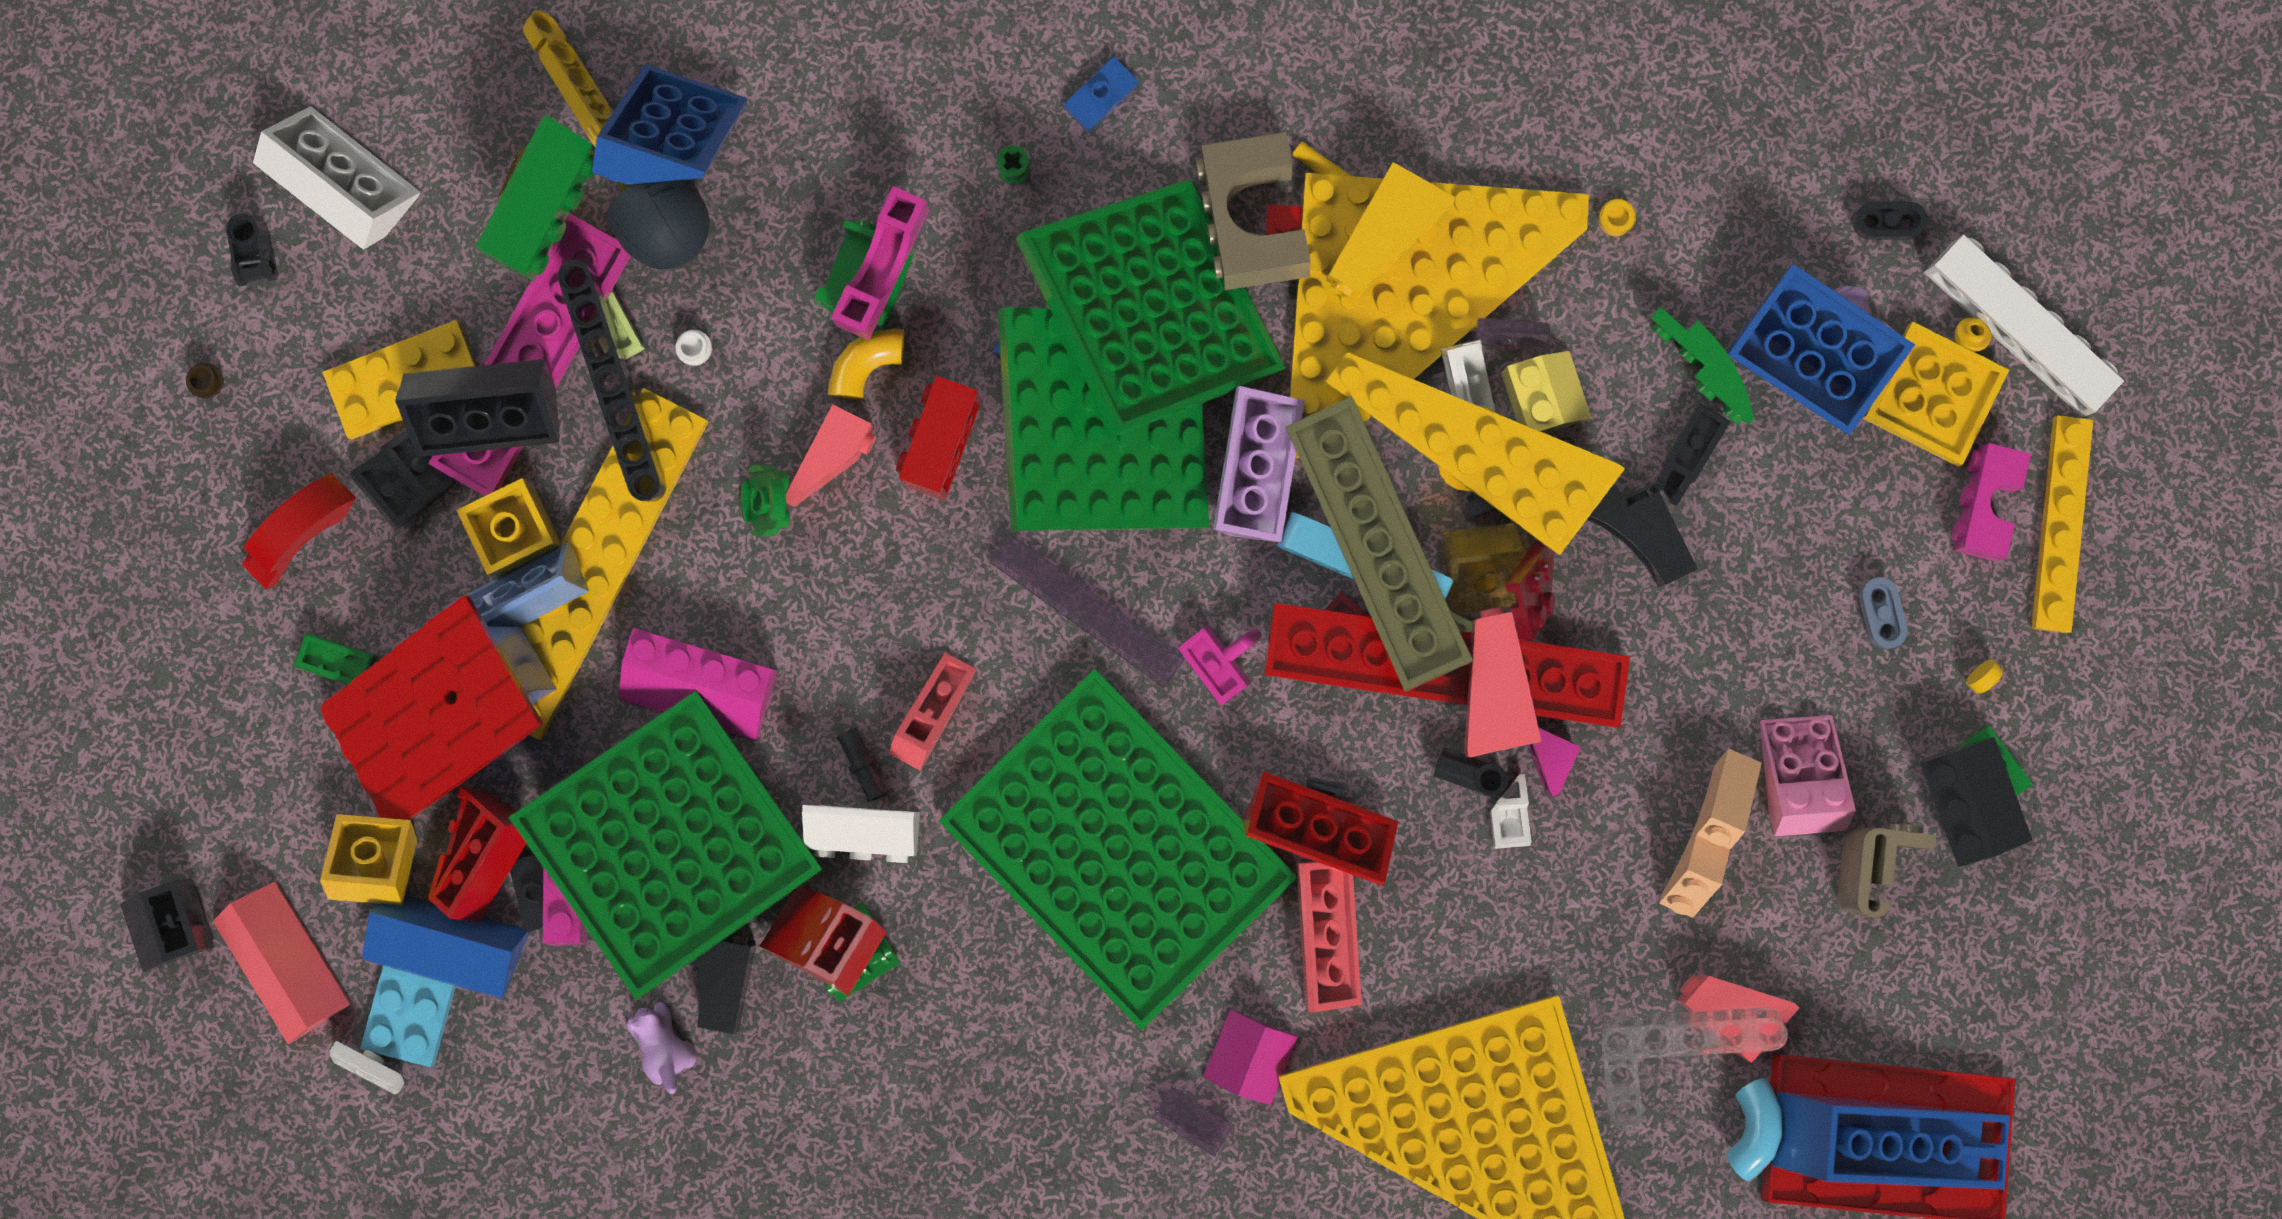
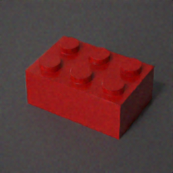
M939 376L935 377L933 384L927 383L921 398V404H924L921 418H914L909 430L908 437L912 438L909 451H902L896 466V472H899V480L906 488L946 501L982 403L978 390Z

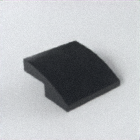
M407 430L381 446L380 453L350 471V478L395 531L426 510L456 485V481L452 477L428 464L432 456L417 457Z

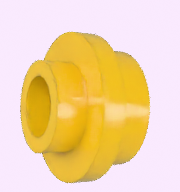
M1965 318L1960 321L1955 329L1956 343L1973 352L1985 349L1992 339V333L1988 325L1977 318Z

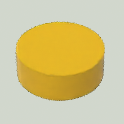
M1623 199L1608 201L1601 208L1598 215L1601 229L1611 236L1626 234L1633 227L1636 220L1633 206Z
M1989 659L1980 664L1968 676L1966 684L1976 694L1984 693L2000 680L2003 675V668L1994 659Z

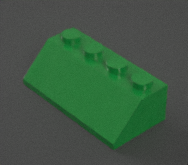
M544 115L475 247L493 263L533 282L536 275H541L546 269L549 262V255L547 254L551 246L562 238L566 229L564 221L570 210H575L580 204L583 196L581 189L587 177L591 178L594 176V173H592L595 153L594 145L551 117Z

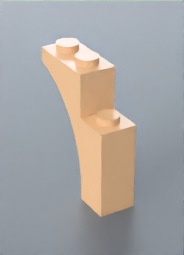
M1728 748L1714 765L1696 825L1673 875L1662 892L1659 904L1671 908L1678 914L1693 918L1722 885L1730 849L1746 831L1762 762Z

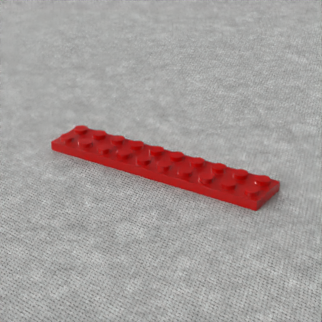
M1273 603L1263 675L1467 706L1470 663L1405 692L1372 617ZM1460 631L1470 653L1472 632ZM1518 640L1536 716L1621 728L1630 656Z

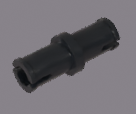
M856 727L840 734L836 739L839 741L851 765L848 767L851 775H856L869 803L883 797L889 791L886 789L875 766L877 763L875 756H870Z

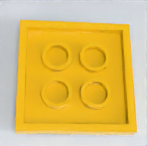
M1911 322L1908 324L1903 337L1914 343L1915 347L1862 419L1959 467L1964 464L2009 369L1915 322Z

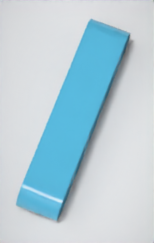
M1291 512L1283 530L1282 541L1278 542L1277 546L1298 557L1354 580L1331 527ZM1432 570L1444 599H1446L1453 580Z

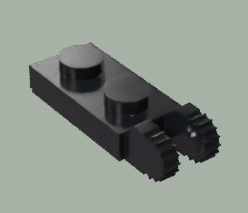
M1697 404L1661 464L1663 468L1658 473L1649 491L1654 494L1661 491L1671 472L1675 473L1682 480L1672 491L1669 503L1676 506L1690 484L1694 483L1731 421L1703 404Z

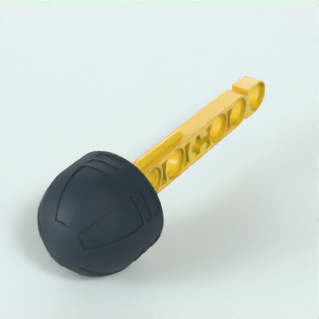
M534 11L523 25L524 35L533 49L538 50L539 59L595 147L597 135L613 111L573 47L565 41L567 37L555 19L545 12ZM690 179L638 184L617 182L622 193L609 206L606 212V222L621 246L631 257L654 269H672L688 263L700 252L709 233V214L706 204Z

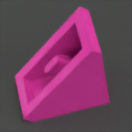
M1539 728L1542 742L1528 744L1546 796L1553 797L1560 794L1581 747Z

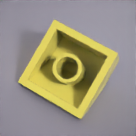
M1570 351L1537 356L1509 365L1502 371L1501 375L1518 423L1542 433H1548L1592 419Z

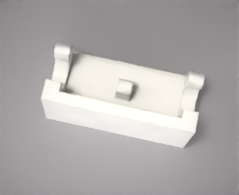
M1481 340L1442 348L1441 353L1450 394L1477 406L1488 407L1495 412Z

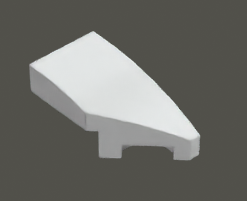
M1519 774L1490 811L1494 849L1530 846L1532 843L1527 811L1529 801L1525 774Z

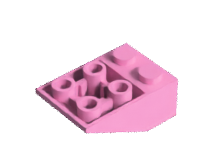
M1833 716L1761 720L1760 729L1767 803L1774 836L1847 831L1856 809Z

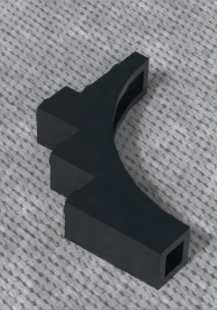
M1614 483L1587 519V521L1604 528L1622 541L1644 564L1658 588L1698 570L1660 492L1649 496L1646 490L1626 499L1629 504L1627 507ZM1475 493L1466 496L1468 503L1460 508L1466 521L1498 511Z
M732 933L695 959L700 991L698 1028L735 1034L739 1031L756 949L755 944L747 943V936Z

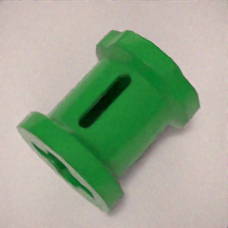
M1011 145L1000 151L997 156V166L1002 180L1009 185H1019L1025 182L1030 174L1029 159L1025 150L1019 146ZM1011 161L1015 164L1019 161L1020 169L1016 170L1012 167L1008 170L1007 162Z

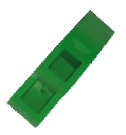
M1660 307L1650 318L1655 323L1651 329L1666 343L1671 338L1682 347L1678 353L1693 367L1698 362L1704 366L1694 376L1699 381L1695 388L1709 401L1717 397L1726 405L1722 412L1735 424L1739 425L1741 421H1744L1749 425L1754 420L1751 403L1744 383L1725 349L1698 320L1687 331Z

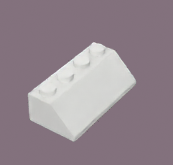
M311 106L261 131L253 164L363 250L386 237L420 195L419 190Z

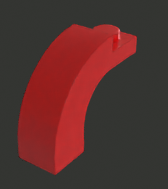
M333 473L325 475L305 486L271 513L252 534L244 546L248 554L242 566L266 590L275 586L295 554L314 536L341 522L347 515L356 497Z

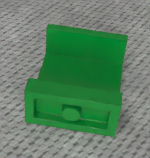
M857 219L853 223L845 220L843 228L846 231V235L825 288L819 286L814 298L818 306L834 312L846 285L853 280L859 271L876 230V226L867 221ZM912 248L875 328L880 330L886 329L915 255L914 248Z

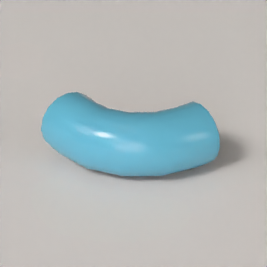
M1760 1078L1747 1084L1735 1095L1745 1116V1129L1741 1139L1727 1150L1726 1155L1734 1171L1746 1181H1750L1759 1175L1775 1158L1783 1135L1782 1109L1772 1086L1766 1078Z

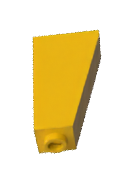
M1393 162L1326 279L1327 282L1332 284L1330 289L1345 298H1349L1350 295L1358 298L1449 210L1456 197Z

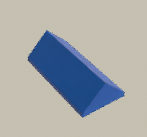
M405 895L403 905L377 904L369 912L362 959L504 999L529 932H526L523 928L484 917L480 922L450 919L433 903Z

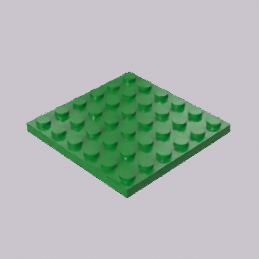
M1191 179L1022 232L1016 238L1113 437L1235 391L1237 386L1245 387L1274 376L1285 369L1245 287L1224 290L1223 278L1216 279L1213 257L1218 256L1217 245L1210 246L1207 224L1213 223L1208 213H1204L1203 203Z
M1003 307L998 309L1011 532L1209 528L1202 403L1113 437L1051 310L1046 308Z
M696 691L509 817L636 1001L822 871V868Z

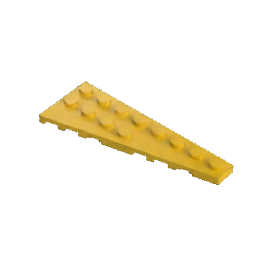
M1348 352L1325 382L1344 397L1349 398L1352 396L1356 406L1557 555L1563 552L1625 470L1618 463Z

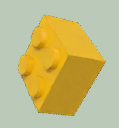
M523 478L456 510L488 576L499 578L561 545V541L533 483Z
M336 814L320 878L327 898L330 900L403 905L417 845V837L411 820Z

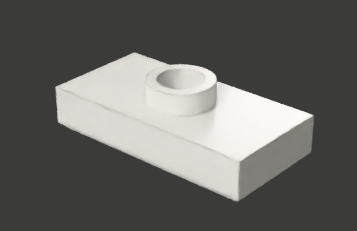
M338 1041L334 1043L329 1051L335 1064L393 1094H398L404 1084L402 1075L382 1065L384 1060L373 1052L365 1050L361 1054Z

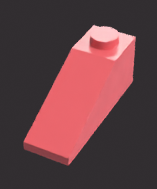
M832 404L786 492V503L795 507L857 462L862 453L867 455L876 440V436L872 434L875 429L872 424Z
M945 652L895 733L889 754L921 771L977 669Z

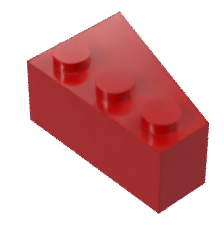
M460 786L458 798L462 799L456 821H450L448 831L452 832L447 853H441L428 899L450 919L480 922L525 847L526 842L509 819L514 812L489 791Z

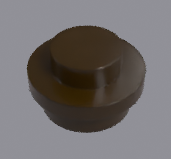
M210 363L194 365L186 376V385L190 393L202 399L216 396L221 391L224 383L222 372Z

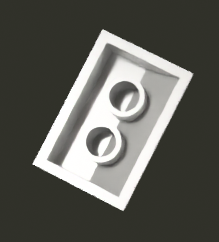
M803 805L804 844L807 849H814V857L835 858L836 851L850 852L849 859L871 860L872 854H886L887 862L908 863V856H917L920 812L824 805Z

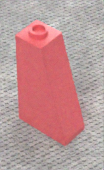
M1501 607L1480 611L1481 619L1472 621L1470 655L1473 662L1469 666L1464 744L1466 757L1542 742L1512 612L1502 613Z

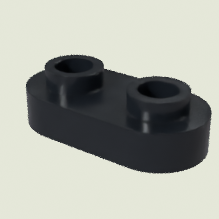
M1899 201L1868 202L1854 213L1852 219L1854 231L1860 237L1867 240L1913 239L1924 231L1928 222L1927 213L1921 205L1915 202ZM1866 217H1872L1875 220L1874 228L1866 225ZM1901 217H1907L1910 220V228H1906L1901 224Z

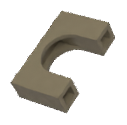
M1283 132L1201 145L1202 159L1196 160L1197 175L1199 181L1205 180L1207 191L1201 192L1204 213L1211 212L1213 224H1207L1210 246L1217 245L1218 256L1213 257L1216 279L1223 278L1224 290L1310 277L1311 261L1305 229L1272 235H1254L1239 228L1232 221L1228 213L1230 203L1241 191L1256 185L1292 180V160L1287 133Z

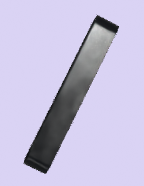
M569 260L560 267L558 282L628 491L636 500L656 502L665 494L667 488L666 480L595 271L585 263L578 260ZM584 270L586 275L585 282L579 287H572L570 278L573 272ZM589 304H595L597 316L591 322H584L582 310ZM606 338L609 343L608 352L602 357H596L593 352L595 342ZM611 373H618L621 381L620 386L615 391H607L604 383L606 377ZM623 407L630 408L632 412V419L626 426H620L616 421L617 412ZM639 441L644 449L643 455L637 461H632L628 456V447L633 442ZM651 476L655 481V489L650 495L644 496L639 490V483L643 477Z

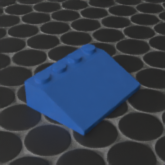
M645 64L597 135L592 173L606 177L608 180L625 184L703 178L745 108L748 98Z
M1791 264L1727 348L1726 353L1850 436L1915 347V344L1802 269Z

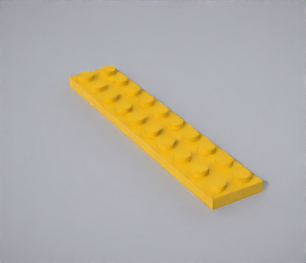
M645 388L642 389L638 400L666 480L667 488L663 497L656 502H644L632 497L628 491L614 446H612L561 542L562 545L568 541L572 546L589 592L521 627L557 688L533 704L544 723L529 734L538 740H542L709 423L706 419ZM630 412L623 426L630 423L632 412ZM639 441L633 442L628 447L629 458L632 461H637L642 457L644 449ZM645 476L639 483V490L644 496L650 495L655 489V481L651 476Z

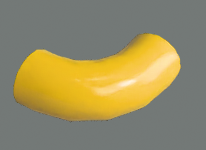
M904 329L873 331L870 340L859 337L850 342L834 362L828 384V396L845 399H863L866 379L874 369L881 365H902Z

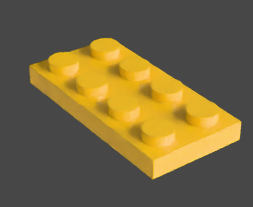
M454 320L323 372L346 436L352 440L403 420L395 399L404 374L477 365L461 323L458 320Z

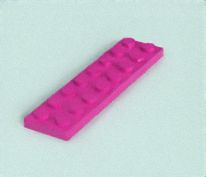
M570 213L564 221L566 229L559 242L553 243L547 254L549 255V262L546 269L541 275H536L534 281H531L484 363V365L546 359L556 388L580 348L558 282L560 267L569 260H578L591 267L598 277L606 301L631 257L618 240ZM584 270L573 272L570 278L572 287H579L585 282L586 275ZM589 304L582 310L584 322H591L597 316L595 304ZM524 446L434 455L428 464L486 496L501 488Z

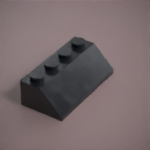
M546 359L406 373L403 375L395 399L417 457L559 443L560 440L556 387Z

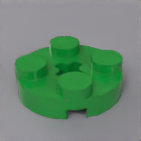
M755 464L746 472H753L750 481H743L742 516L744 522L752 523L755 530H749V532L753 536L771 537L776 535L780 529H786L790 523V513L786 508V491L789 479L785 471H778L771 464Z

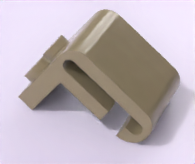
M1889 823V829L1865 827L1849 829L1843 838L1837 895L1839 907L1849 914L1874 918L1885 915L1889 911L1891 903L1869 900L1871 883L1893 886L1897 847L1934 850L1935 835L1923 834V826Z

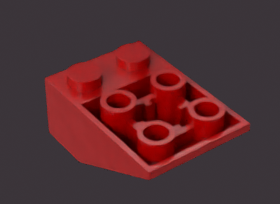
M800 885L790 895L761 942L760 947L849 996L887 932L874 919L840 901Z

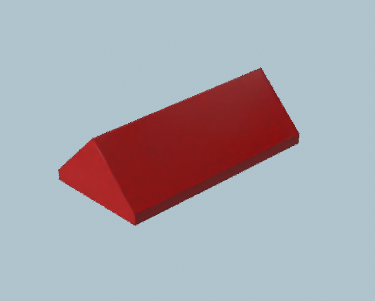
M1264 771L1259 778L1242 820L1245 836L1381 886L1386 881L1399 822Z

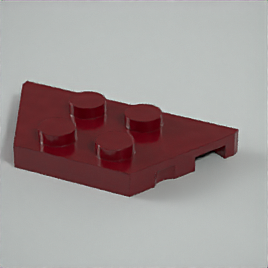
M1536 540L1505 582L1507 593H1516V603H1512L1511 611L1520 640H1533L1541 627H1545L1546 620L1555 610V595L1552 592L1554 552L1539 540Z

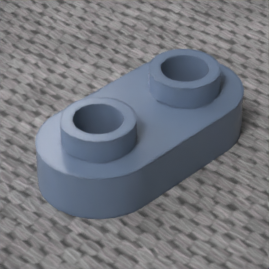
M1883 577L1866 581L1859 590V602L1870 641L1881 649H1891L1900 646L1907 637L1908 628L1896 585L1891 580ZM1874 590H1878L1882 595L1879 603L1874 602L1871 595ZM1883 625H1887L1891 630L1888 638L1881 635L1880 629Z

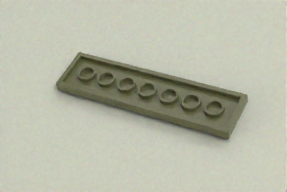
M1352 396L1286 426L1405 692L1473 662Z

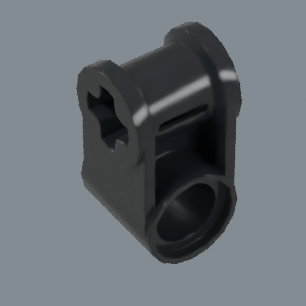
M247 214L233 216L226 225V234L231 255V271L236 284L241 287L246 286L248 281L265 278L269 281L277 280V264L273 255L268 227L263 222ZM253 225L254 233L252 237L244 241V229L247 226Z

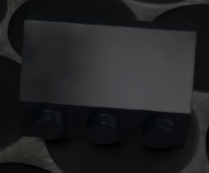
M1995 736L1922 759L1920 764L1958 867L1995 857L2033 841Z

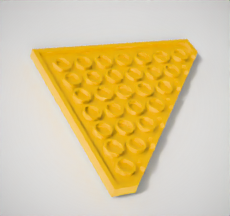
M1306 173L1304 177L1301 230L1305 229L1311 265L1310 277L1297 280L1290 397L1305 400L1302 419L1347 399L1325 383L1347 352L1411 379L1419 376L1442 356V348L1456 344L1587 230L1589 194L1429 182L1456 197L1449 210L1358 298L1352 295L1349 298H1345L1330 289L1332 284L1327 282L1326 279L1383 179ZM1356 406L1363 422H1366L1371 416ZM1296 451L1295 458L1300 459Z
M1553 995L1278 1075L1286 1107L1290 1114L1361 1152L1384 1167L1402 1175L1434 1195L1443 1198L1477 1219H1625L1559 995Z

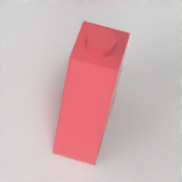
M1702 973L1698 977L1695 975L1691 976L1680 989L1682 996L1677 1000L1742 1059L1751 1063L1800 1008L1794 1002Z

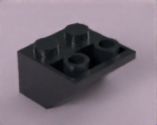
M192 879L174 880L140 892L120 903L142 972H147L214 948Z

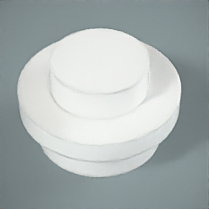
M688 330L677 339L676 353L685 364L691 366L701 365L709 359L712 353V343L709 337L702 331Z

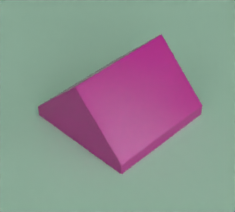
M1230 1009L1203 1078L1238 1096L1271 1105L1280 1083L1278 1075L1284 1073L1298 1037Z

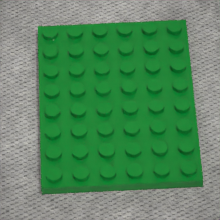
M1096 669L1087 675L938 820L1141 1031L1297 878L1291 869L1264 842L1245 836L1242 819Z

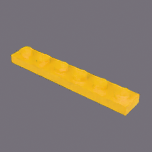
M2059 415L2053 417L2031 629L2061 633L2072 632L2093 420Z

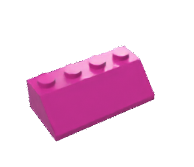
M633 628L621 666L619 699L664 713L696 691L724 731L757 740L778 671Z

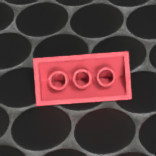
M1316 861L1296 862L1305 1008L1308 1012H1319L1362 1005L1353 875Z
M277 881L231 902L213 920V923L287 1044L294 1042L352 1004Z

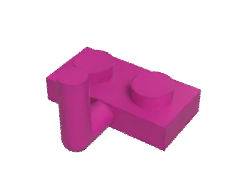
M1207 625L1178 647V650L1221 706L1252 683L1234 659L1259 642L1262 638V633L1260 630L1253 628L1225 648L1210 626Z

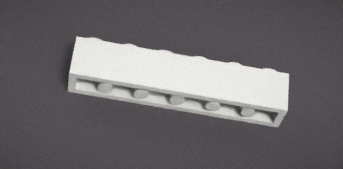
M1963 234L1953 241L1924 272L1973 318L1985 322L1990 328L1992 335L2081 417L2095 413L2124 382L2117 375L2118 371L2113 364L2095 355L2090 350V344L2079 335H2073L2064 326V321L2058 314L2050 310L2047 311L2039 304L2035 293L2029 288L2016 283L2011 278L2010 271L2001 263L1993 262L1984 253L1983 246L1975 239L1967 238Z

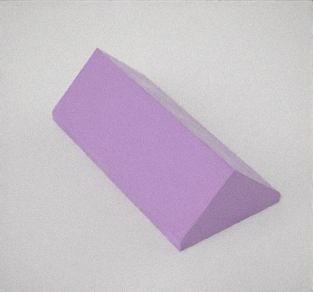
M1242 386L1236 387L1213 530L1234 537L1272 542L1282 541L1296 449L1286 426L1302 419L1305 400Z

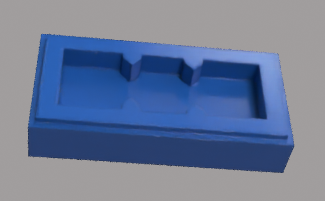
M1113 57L1063 104V108L1088 133L1139 85V81Z

